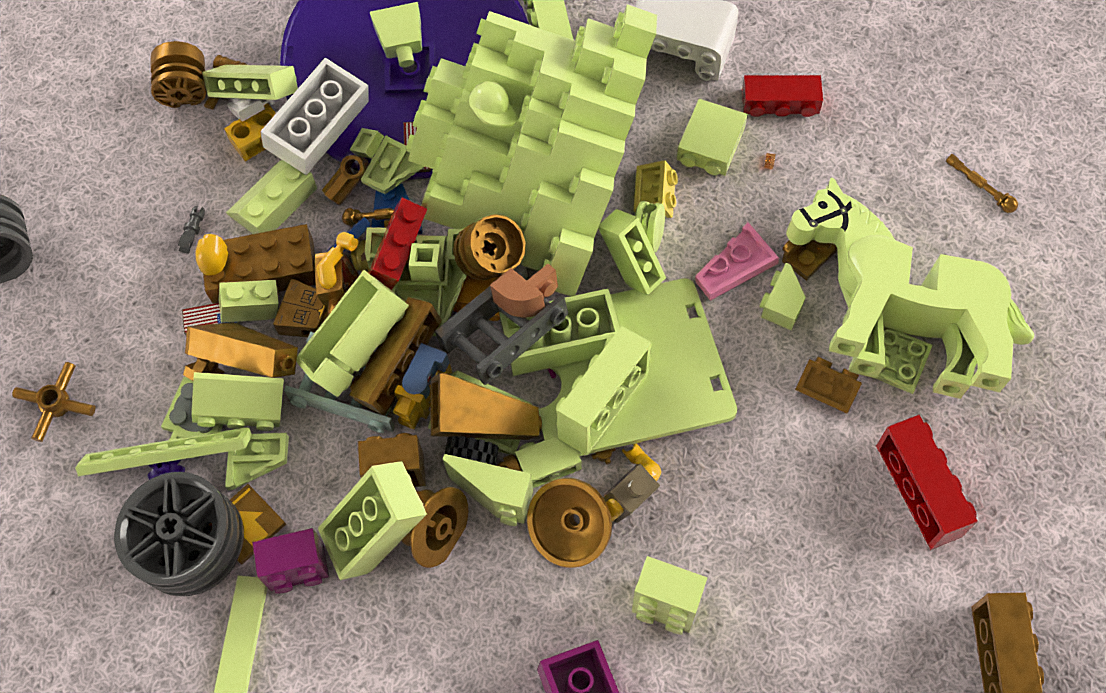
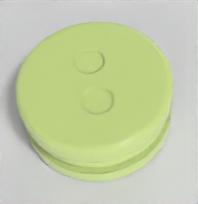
M641 201L637 206L635 216L638 217L653 251L656 253L664 231L665 207L661 203L654 204Z

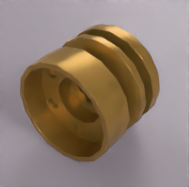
M180 41L165 42L156 46L151 52L150 58L152 73L151 94L154 99L160 104L171 108L181 107L184 104H200L206 96V86L202 74L205 71V57L202 51L195 45Z
M494 214L483 217L461 230L454 241L453 254L456 264L465 275L472 279L484 281L500 276L511 268L515 269L525 255L526 242L523 232L516 222L506 216ZM482 248L486 249L485 253L482 252Z

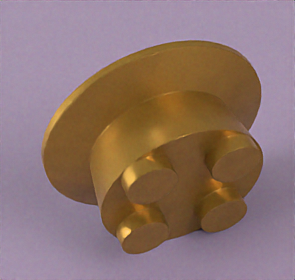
M446 487L436 493L429 489L416 490L427 515L401 541L405 545L411 546L413 558L423 567H435L447 560L466 528L469 513L468 501L465 494L455 487Z

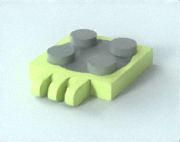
M183 377L161 425L163 430L173 432L169 440L220 432L223 424H215L214 427H201L197 423H192L193 381L187 377Z

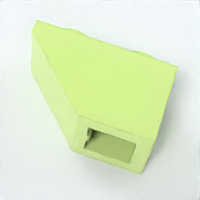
M785 263L781 272L776 270L770 283L774 288L771 294L767 292L764 294L759 307L763 308L761 318L792 331L806 297L792 266Z

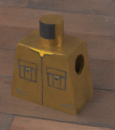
M291 279L273 325L279 335L308 337L310 332L315 333L328 317V310L317 297L315 288Z

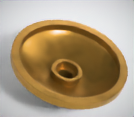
M560 478L545 484L533 496L527 513L528 531L534 546L547 560L562 567L576 568L591 563L604 552L611 537V514L604 498L594 487L579 479ZM574 514L579 516V524L575 522Z

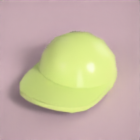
M488 81L475 86L470 93L468 101L470 107L483 123L495 127H509L516 124L517 116L509 104V96L505 88L498 83Z

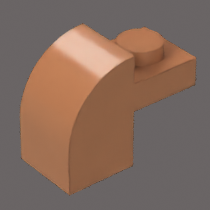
M547 264L526 280L512 268L490 285L493 302L505 312L515 317L527 318L536 316L545 308L544 298L551 296L558 287L556 270Z

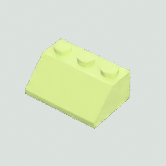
M280 160L226 214L252 234L276 230L317 190L311 172L305 175L290 164Z
M194 372L192 423H197L201 427H214L215 424H223L231 429L256 426V429L261 431H271L274 427H280L284 378Z

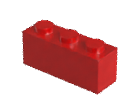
M744 75L742 85L743 113L750 114L753 117H760L764 114H776L779 117H785L789 114H801L804 117H811L815 114H820L823 103L821 75Z
M403 197L393 211L368 272L390 290L395 287L401 277L411 252L412 243L415 242L427 208Z

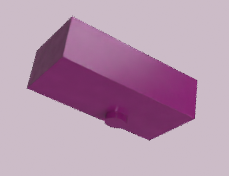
M599 640L541 660L537 668L545 693H619Z

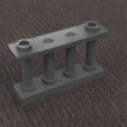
M519 264L513 269L524 279H529L527 270L523 265ZM489 286L434 332L440 348L447 354L454 348L459 347L478 363L476 368L481 383L486 385L492 379L499 377L507 366L555 325L562 323L568 315L565 297L559 295L551 303L544 298L545 308L531 320L515 317L505 312L493 302L491 287ZM496 313H503L518 325L520 329L508 338L488 322ZM478 329L499 345L488 356L466 339Z

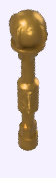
M951 154L946 159L950 166L967 175V179L973 184L990 193L998 201L997 206L1001 205L1004 212L1012 213L1016 211L1018 201L1009 193L1003 194L1000 191L998 192L987 183L985 178L975 172V170L971 171L954 154Z
M347 208L342 214V221L344 224L352 227L364 217L366 219L375 218L376 220L391 219L394 210L392 208L376 209L374 212L361 213L358 209Z

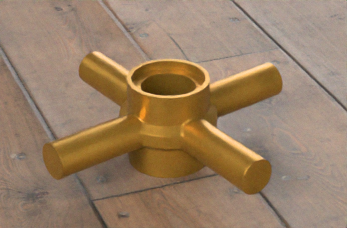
M64 363L55 385L43 386L38 392L19 387L14 388L12 392L13 398L37 403L42 412L31 439L43 442L53 417H61L68 411L88 416L94 415L95 405L70 400L68 393L65 391L76 367L73 363ZM58 398L54 404L50 405L54 399Z

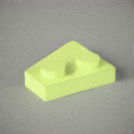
M385 136L363 174L361 182L386 194L426 166L408 161L410 151L406 150V145Z

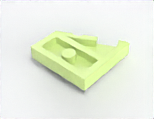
M287 433L252 434V438L245 449L229 451L225 488L227 490H234L287 464L289 441Z

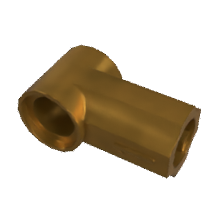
M346 156L342 160L340 168L322 191L330 200L341 205L361 181L370 163L364 157ZM355 161H358L360 164V170L357 174H353L351 170V165Z

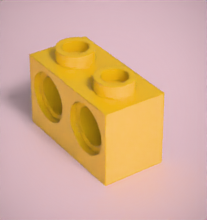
M268 103L263 105L265 109L245 121L236 120L224 128L229 141L245 162L266 150L263 148L261 130L276 114Z

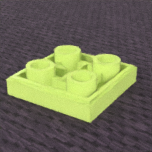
M883 327L885 366L878 375L877 380L913 394L931 351L932 344L905 333Z

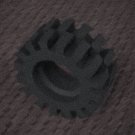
M450 436L447 438L445 454L496 466L499 447L496 444L485 442V440Z

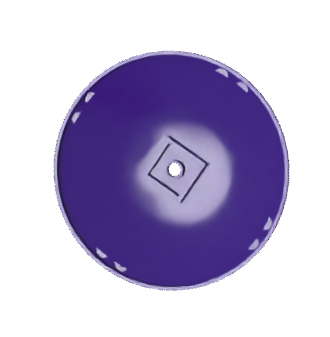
M299 0L289 17L284 31L280 66H293L299 88L324 58H327L368 85V103L326 151L330 157L341 163L346 156L355 155L350 151V148L362 128L376 130L384 137L388 136L404 144L403 122H413L421 100H427L428 93L424 92V88L432 66L438 67L441 58L466 66L473 44H479L481 35L476 34L481 18L486 20L489 11L529 25L519 1ZM418 2L421 17L422 51L413 53L414 64L417 68L414 72L407 73L403 70L404 67L399 66L397 57H386L373 27L370 12ZM293 94L286 96L287 101ZM364 157L369 163L371 162V158ZM353 162L351 168L359 171V162ZM431 168L429 172H417L407 180L431 178L433 169Z

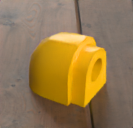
M205 234L197 243L195 251L196 263L200 271L205 275L220 273L227 261V245L221 237Z

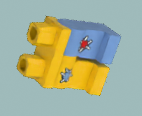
M423 343L420 344L403 378V386L398 385L394 391L398 402L393 411L399 416V424L415 429L420 417L427 419L430 413L429 408L431 407V378L439 373H446L448 375L453 373L447 353Z

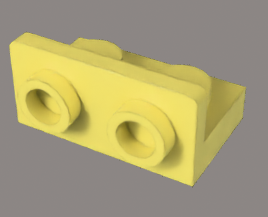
M666 160L637 166L634 212H636L637 206L641 201H647L654 204H663L665 216L667 218L673 217V208L676 207L674 188L678 183L676 171L669 166Z

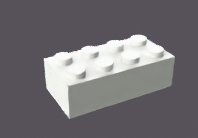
M324 58L261 130L263 148L307 175L368 103V85L327 58Z

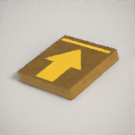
M249 484L230 499L238 509L244 526L243 546L237 560L241 565L254 554L252 542L272 538L287 525ZM212 523L207 527L210 531L212 530Z

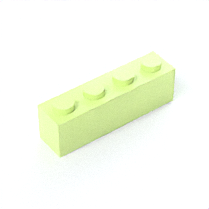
M222 65L202 72L208 97L277 100L294 94L298 89L293 66Z

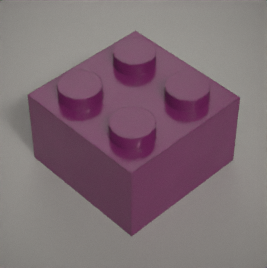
M313 528L252 542L257 577L270 591H275L277 594L287 593L293 590L292 586L303 583L307 587L316 586L322 583V579L329 577L324 543Z

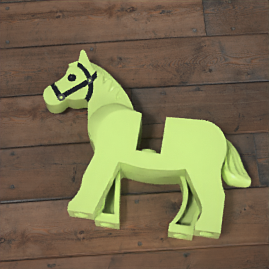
M830 178L826 189L817 190L813 204L796 210L793 213L786 231V235L792 243L805 245L811 240H815L820 243H833L837 247L838 281L849 309L843 318L842 326L837 329L829 344V351L853 357L849 365V372L877 379L885 366L883 328L885 327L915 336L942 338L946 349L947 361L944 371L933 384L934 393L961 399L970 386L1000 393L1011 380L1013 343L1020 345L1031 343L1034 339V332L1024 320L1018 306L1011 299L1009 282L1000 270L986 262L940 254L922 285L909 284L913 247L896 241L883 222L868 208L852 197L843 194L834 178ZM977 364L978 369L977 372L974 374L975 366Z

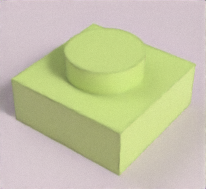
M362 128L350 151L357 156L372 159L384 136L376 130Z

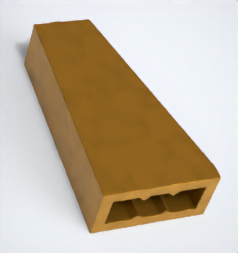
M234 322L187 326L185 354L272 378L295 375L298 351L296 346Z
M439 373L431 378V436H465L466 438L530 440L539 436L542 428L539 407L446 373Z

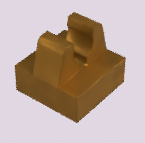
M197 358L196 362L185 366L183 375L193 381L194 372L224 374L225 371L218 368L219 363Z

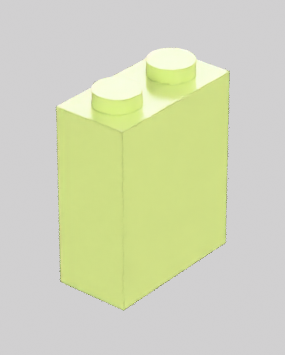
M698 99L679 143L676 160L687 167L696 166L703 168L711 175L721 174L725 176L745 129L748 114Z

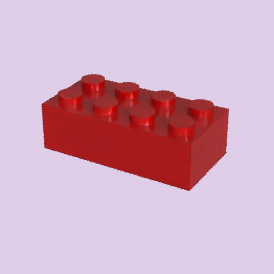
M920 414L888 426L876 447L930 550L962 538L978 522L976 518L977 513L973 504L964 497L960 480L956 475H952L947 466V457L944 451L935 444L931 427L928 423L923 422Z

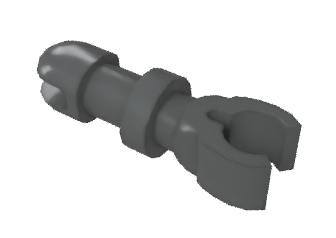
M198 206L192 208L189 222L185 223L183 227L185 232L181 235L178 243L180 252L189 254L195 234L198 235L200 231L199 223L203 220L205 214L203 207L199 213H197Z

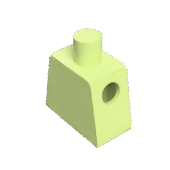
M418 2L371 11L373 27L386 57H397L400 67L413 65V53L422 51L421 17Z

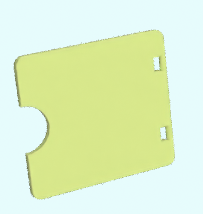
M683 278L660 283L649 295L635 289L610 294L620 328L623 326L651 342L650 366L647 376L589 454L732 421L737 414V405L694 282ZM694 306L698 317L689 319L686 308ZM591 359L550 368L559 376L561 390L552 403L539 409L544 440L558 435L556 406L563 396L567 397L570 394L579 375L584 376L587 372ZM719 377L723 390L714 391L710 380ZM577 450L579 456L585 455Z

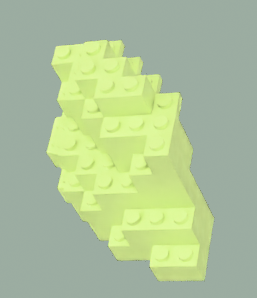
M627 4L624 13H618L614 27L588 18L585 27H579L575 41L490 11L486 20L481 18L476 33L481 35L479 44H473L466 66L442 58L438 67L432 66L424 88V92L428 93L427 100H421L412 126L417 127L415 135L410 134L406 146V150L410 151L408 161L433 169L421 204L422 207L427 208L424 219L450 228L464 229L483 217L494 214L510 218L522 230L526 242L525 255L520 264L538 271L549 264L556 270L558 287L555 291L568 296H575L593 253L594 237L612 195L614 177L624 155L625 140L634 120L635 106L645 82L647 56L656 36L657 15ZM488 81L498 83L505 88L509 96V104L517 116L516 124L509 127H495L483 123L470 107L468 101L470 93L475 86Z

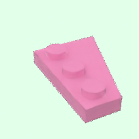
M747 222L742 228V232L736 238L733 237L727 243V247L719 255H715L695 276V282L711 301L777 265L779 257Z

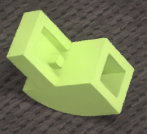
M418 235L417 243H412L409 271L413 282L443 281V264L446 249L445 236Z

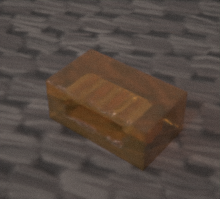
M766 154L764 168L773 169L776 154Z

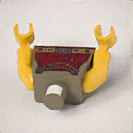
M634 443L633 448L629 451L622 449L623 454L628 460L636 465L602 496L609 508L611 520L616 523L634 512L660 487L657 480L661 476V468L644 453L637 443Z

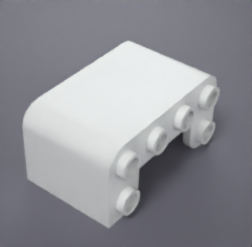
M724 0L637 1L636 8L657 15L656 36L651 49L675 55L682 59L696 61L695 72L702 80H719L736 32L738 9L734 4Z

